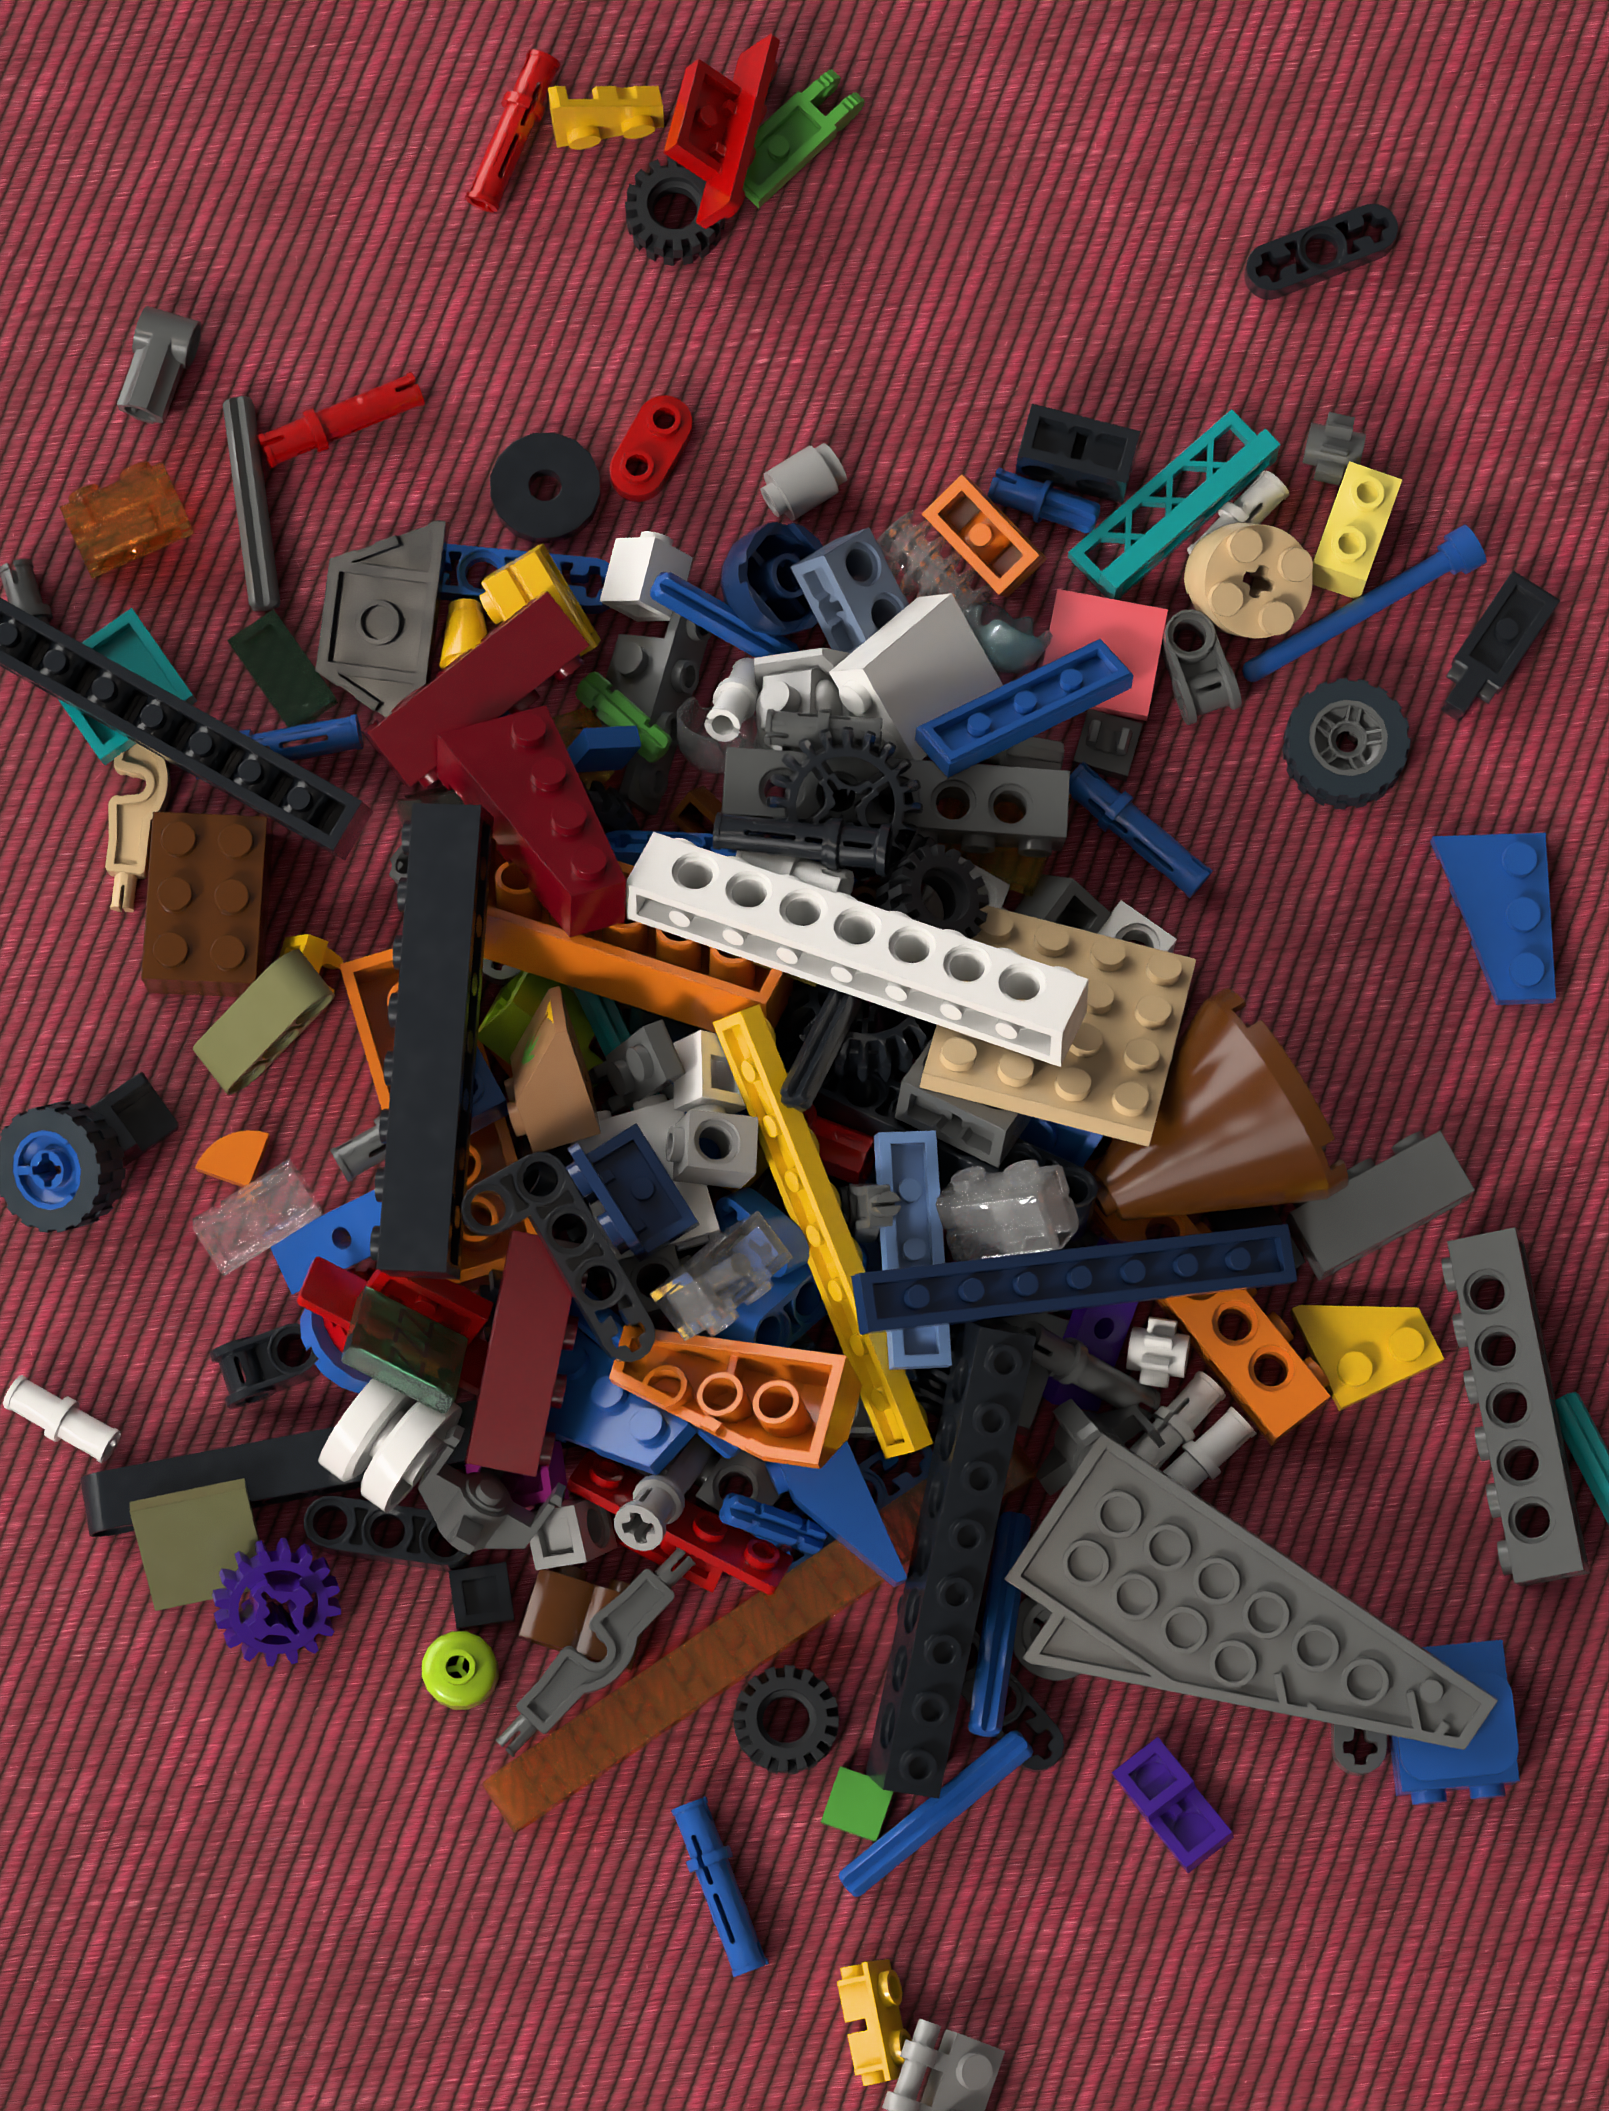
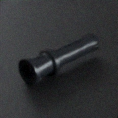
M717 812L713 829L714 849L720 850L723 848L768 855L821 860L822 866H826L828 870L835 871L839 869L840 865L875 869L877 875L886 876L889 870L893 843L892 824L883 823L880 828L845 825L842 818H833V820H827L826 825L782 821L779 819L727 815L722 812ZM755 833L772 836L790 837L796 839L794 841L749 836V834ZM810 840L822 841V844L809 843V841H810ZM849 845H858V846H867V847H872V848H871V849H863V848H855V847H848V846H849Z

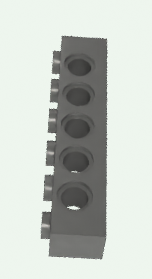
M727 747L724 765L722 813L765 819L785 816L784 808H771L766 805L765 793L770 788L776 786L770 781L772 774H780L790 779L794 770L782 762L781 758L784 754L792 755L799 764L807 757L806 754L795 751ZM836 757L826 760L837 778L846 784L859 783L879 772V769L873 764L856 757ZM889 758L887 762L893 766L902 759ZM909 760L912 764L910 769L898 776L901 783L917 779L921 785L919 790L905 793V799L907 802L915 801L923 804V812L918 814L905 813L903 821L919 828L918 834L923 837H931L936 844H961L962 851L975 854L992 853L995 851V847L1018 848L1019 855L1033 858L1049 857L1052 855V851H1061L1067 838L1070 771L975 764L947 778L933 761ZM812 771L803 780L797 795L796 811L800 823L810 818L823 803L822 796L824 791ZM828 779L827 784L831 790H838L832 780ZM889 786L879 792V795L874 797L866 807L865 817L870 828H880L883 823H889L891 815L886 813L879 804V800L883 796L891 794ZM870 787L859 794L851 790L848 795L852 799L853 805L842 812L829 810L830 813L820 819L819 822H822L829 816L839 818L842 814L844 821L851 819L855 826H861L855 817L857 813L854 809V804L860 800L859 797L870 790ZM954 798L964 805L967 814L960 819H947L939 813L936 804L942 799ZM1001 802L1014 803L1021 809L1023 819L1013 824L1004 823L996 817L993 807ZM899 831L895 839L904 840L905 843L910 835ZM750 833V834H749V836H756V837H765V836H766V835H764V834H755V833Z
M1514 1227L1447 1241L1450 1257L1441 1259L1442 1271L1448 1292L1457 1291L1461 1313L1452 1315L1453 1327L1459 1348L1468 1347L1472 1369L1463 1372L1464 1383L1470 1404L1479 1403L1483 1426L1475 1427V1439L1481 1461L1490 1460L1494 1483L1486 1484V1494L1492 1518H1502L1506 1540L1497 1541L1502 1572L1504 1576L1513 1574L1514 1583L1522 1587L1590 1574L1560 1418L1555 1405L1556 1398L1523 1234ZM1488 1281L1502 1282L1505 1295L1501 1304L1490 1310L1479 1308L1476 1299L1479 1288ZM1499 1337L1512 1338L1516 1345V1353L1512 1361L1504 1366L1491 1365L1488 1360L1490 1344ZM1509 1394H1523L1527 1401L1526 1414L1518 1422L1504 1423L1499 1416L1500 1402ZM1521 1450H1533L1539 1461L1536 1473L1527 1480H1515L1510 1472L1511 1459ZM1532 1507H1544L1550 1516L1549 1528L1539 1537L1528 1538L1521 1528V1520L1524 1513Z

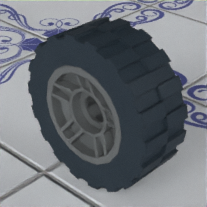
M1339 678L1333 683H1321L1316 686L1313 692L1310 694L1307 692L1300 699L1298 706L1293 709L1289 717L1282 748L1283 760L1286 759L1288 764L1286 770L1290 779L1294 778L1298 784L1297 788L1304 795L1306 793L1314 798V802L1323 806L1326 803L1333 805L1334 809L1345 810L1349 806L1360 808L1366 806L1369 801L1379 800L1385 796L1389 787L1393 788L1407 761L1406 758L1410 750L1411 738H1408L1407 735L1410 728L1407 718H1403L1400 712L1401 706L1396 700L1393 701L1387 696V691L1379 686L1375 688L1369 685V681L1358 679V681H1348V678ZM1342 733L1347 734V739L1354 745L1358 744L1352 752H1343L1337 747L1336 742Z

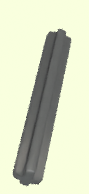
M239 396L226 399L223 403L248 602L253 611L263 612L278 608L280 606V595L260 444L257 438L258 429L255 406L250 397Z

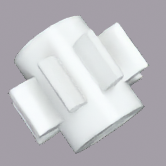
M1149 1316L1148 1328L1133 1326L1126 1369L1141 1371L1139 1384L1168 1388L1170 1376L1185 1377L1191 1335L1176 1333L1177 1320Z

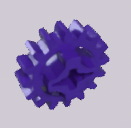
M280 1538L276 1551L268 1552L263 1541H257L256 1556L249 1558L246 1554L238 1551L234 1555L239 1568L236 1571L222 1568L219 1572L221 1582L226 1588L213 1590L212 1593L215 1606L221 1608L213 1613L218 1629H226L223 1634L229 1648L242 1643L241 1650L245 1660L250 1662L258 1652H263L267 1666L273 1667L277 1660V1655L286 1653L291 1664L298 1663L297 1649L304 1646L308 1651L315 1654L319 1651L315 1636L318 1633L324 1636H332L335 1632L327 1616L341 1615L339 1601L337 1598L332 1597L340 1592L339 1585L335 1576H327L330 1568L324 1557L312 1562L313 1555L309 1545L304 1543L295 1553H291L287 1539ZM246 1587H248L250 1590L249 1599L241 1604L243 1610L239 1613L240 1598ZM264 1592L281 1604L286 1602L289 1613L282 1606L278 1607L273 1601L267 1602ZM315 1592L312 1610L306 1618L304 1616L305 1606L313 1601L311 1594Z

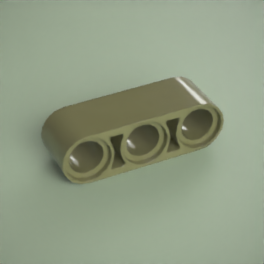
M300 949L292 950L273 962L196 1042L192 1050L225 1093L232 1095L256 1080L330 1004L335 994Z

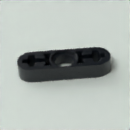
M1367 204L1262 244L1255 248L1248 257L1244 272L1246 286L1255 296L1261 299L1273 300L1381 259L1394 246L1398 233L1396 217L1388 208L1382 205ZM1364 222H1370L1373 228H1384L1379 242L1374 243L1370 236L1359 238L1353 241L1351 248L1353 254L1347 253L1346 240L1359 236L1362 233ZM1340 230H1345L1346 239ZM1316 239L1327 240L1335 247L1337 257L1329 264H1316L1306 255L1305 247L1307 244ZM1289 250H1295L1296 263L1280 270L1278 282H1272L1268 275L1258 276L1263 261H1268L1273 268L1289 263L1291 256ZM1296 264L1299 270L1302 272L1301 274H1297Z

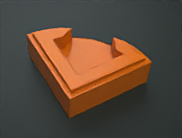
M251 1130L228 1134L215 1141L206 1149L198 1160L195 1169L200 1173L251 1190L271 1137L268 1133Z

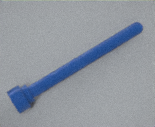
M1465 524L1444 536L1445 542L1437 546L1438 552L1247 661L1242 668L1244 678L1250 682L1259 681L1449 571L1453 575L1461 571L1464 574H1468L1487 563V559L1479 540Z

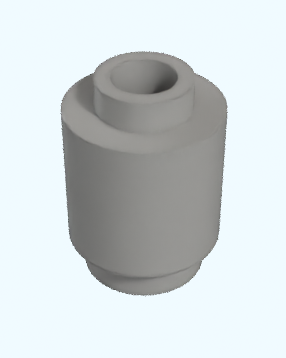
M822 443L816 448L809 445L765 472L764 479L766 485L760 490L766 504L774 515L779 517L785 514L790 520L794 521L838 494V486L847 481V476L841 462L826 443Z

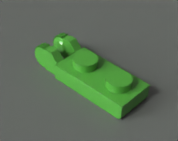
M832 69L821 75L819 79H816L802 93L799 91L795 93L758 128L754 142L756 155L747 170L743 185L745 196L758 209L837 136V132L845 128L862 110L865 100L856 92L844 98L827 116L816 108L835 92L840 83L841 77Z

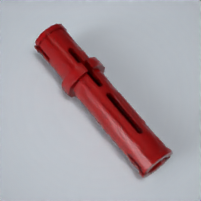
M536 49L528 50L526 60L513 90L507 91L501 101L504 111L486 148L471 187L465 195V200L478 209L490 213L498 212L500 201L518 164L519 157L535 122H540L546 110L542 104L547 95L548 88L561 66L555 57L546 52Z
M406 373L403 377L315 412L313 408L302 412L303 418L264 434H258L257 438L264 456H267L268 465L270 468H274L277 464L314 449L318 453L329 450L328 443L418 406H424L425 401L419 385L414 383L416 379L413 373Z

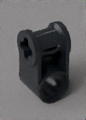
M286 1324L256 1336L237 1339L223 1344L209 1353L212 1362L219 1363L229 1393L225 1398L227 1408H239L259 1402L278 1391L310 1381L319 1376L321 1372L314 1364L318 1357L314 1354L312 1347L309 1359L301 1366L291 1367L287 1366L284 1362L285 1348L292 1341L301 1339L300 1324ZM240 1362H241V1365H242V1368H243V1371H244V1374H245V1377H246V1382H245V1380H244V1377H243V1374H242V1371H241V1368H240Z

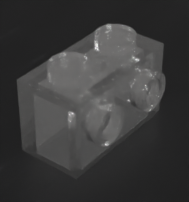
M756 1211L715 1236L653 1290L650 1296L684 1341L704 1330H707L710 1336L713 1337L731 1325L740 1316L735 1309L744 1302L746 1306L750 1305L775 1285L770 1278L788 1263L793 1256L760 1212Z

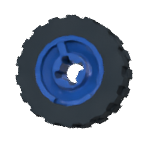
M61 1101L28 1109V1112L19 1113L11 1119L13 1122L9 1126L4 1127L0 1134L2 1136L0 1140V1197H4L8 1204L7 1208L12 1215H17L22 1219L21 1223L28 1227H37L40 1232L49 1233L57 1230L58 1233L92 1224L100 1220V1216L107 1215L114 1208L112 1204L116 1199L120 1198L123 1190L121 1184L126 1174V1168H123V1157L125 1156L123 1147L119 1146L116 1139L117 1133L113 1127L108 1126L104 1121L106 1118L99 1112L91 1111L89 1106L82 1103L71 1104V1101ZM55 1166L61 1167V1173L58 1174L56 1172Z

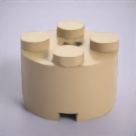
M1236 522L1225 525L1211 534L1208 533L1197 542L1187 560L1184 583L1186 592L1190 595L1195 610L1209 617L1216 631L1249 638H1267L1286 633L1306 609L1312 592L1313 561L1310 554L1287 532L1269 525ZM1246 572H1250V575L1254 578L1251 588L1250 585L1243 582Z

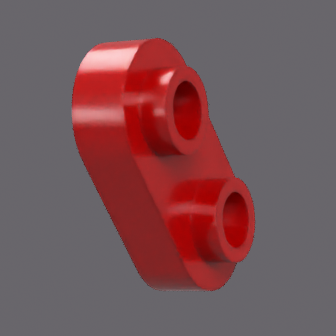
M661 395L651 398L640 408L610 462L611 483L614 490L622 498L632 502H644L654 498L662 490L692 436V416L684 402L673 396ZM661 415H669L675 420L674 424L667 429L657 427L654 421ZM636 461L643 462L647 465L648 469L644 474L634 476L627 471L631 463Z

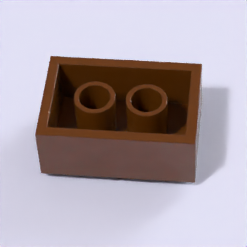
M153 812L141 979L149 993L240 997L264 972L273 831L266 816Z

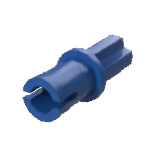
M1002 468L996 470V477H993L988 492V497L994 503L1031 515L1036 523H1040L1043 518L1083 533H1090L1095 528L1100 515V505L1098 503L1053 488L1054 482L1050 480L1041 483L1021 477Z

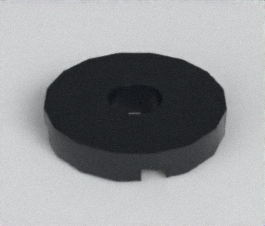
M532 433L513 441L498 456L490 475V498L499 521L515 536L535 544L550 543V541H558L562 538L566 540L578 535L593 520L601 500L600 473L591 454L576 440L558 433ZM550 476L560 482L561 490L554 499L541 501L531 495L529 491L530 486L539 477Z

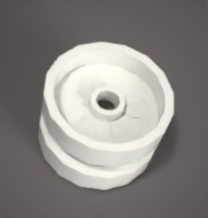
M393 1360L392 1363H387L358 1394L330 1434L318 1460L321 1466L343 1482L357 1477L366 1469L361 1481V1494L385 1513L395 1508L422 1478L445 1445L443 1441L447 1431L457 1425L462 1414L461 1407L438 1390L421 1397L415 1403L420 1391V1379L396 1360Z

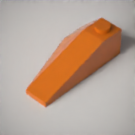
M624 1325L618 1347L626 1345L631 1352L637 1350L639 1347L636 1344V1338L643 1333L641 1327ZM655 1330V1342L650 1352L642 1359L629 1363L614 1360L609 1376L610 1381L618 1387L763 1461L821 1469L848 1440L862 1388L857 1374L845 1355Z

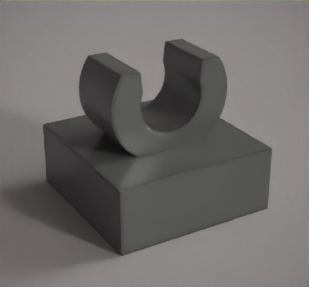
M1088 709L1072 767L1077 768L1084 761L1097 774L1126 782L1142 723Z

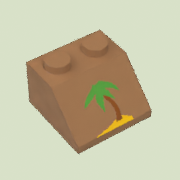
M560 986L550 988L510 1056L513 1078L504 1080L509 1100L507 1109L514 1132L517 1137L527 1134L533 1153L601 1134L593 1085Z

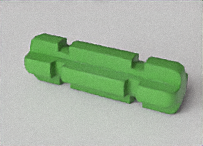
M594 671L588 674L578 684L575 693L576 698L590 710L597 708L599 711L596 716L609 727L637 725L641 748L637 752L648 762L655 763L664 756L672 742L671 737L657 724H653L651 727L648 724L651 719L619 690L610 691L609 689L613 685L600 673Z

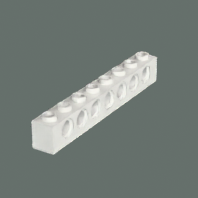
M653 832L627 879L626 913L628 919L1061 1067L1087 1012L1089 979L1078 976L1067 968L1060 966L1052 967L1022 957L1011 949L996 948L969 939L955 930L936 928L913 920L902 912L886 911L860 902L846 893H833L812 886L793 875H780L750 865L742 858L724 856L697 847L694 843L683 838H671Z

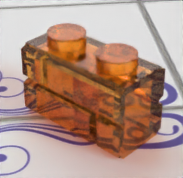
M149 462L134 464L120 473L119 477L121 480L101 489L97 484L81 487L69 495V503L60 506V510L91 578L194 534L188 516L163 462L151 466Z

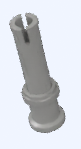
M696 1433L659 1475L646 1476L640 1480L633 1492V1501L621 1506L615 1515L614 1529L618 1537L629 1547L640 1551L653 1550L660 1545L666 1534V1525L677 1520L685 1507L684 1494L690 1489L708 1460L717 1451Z

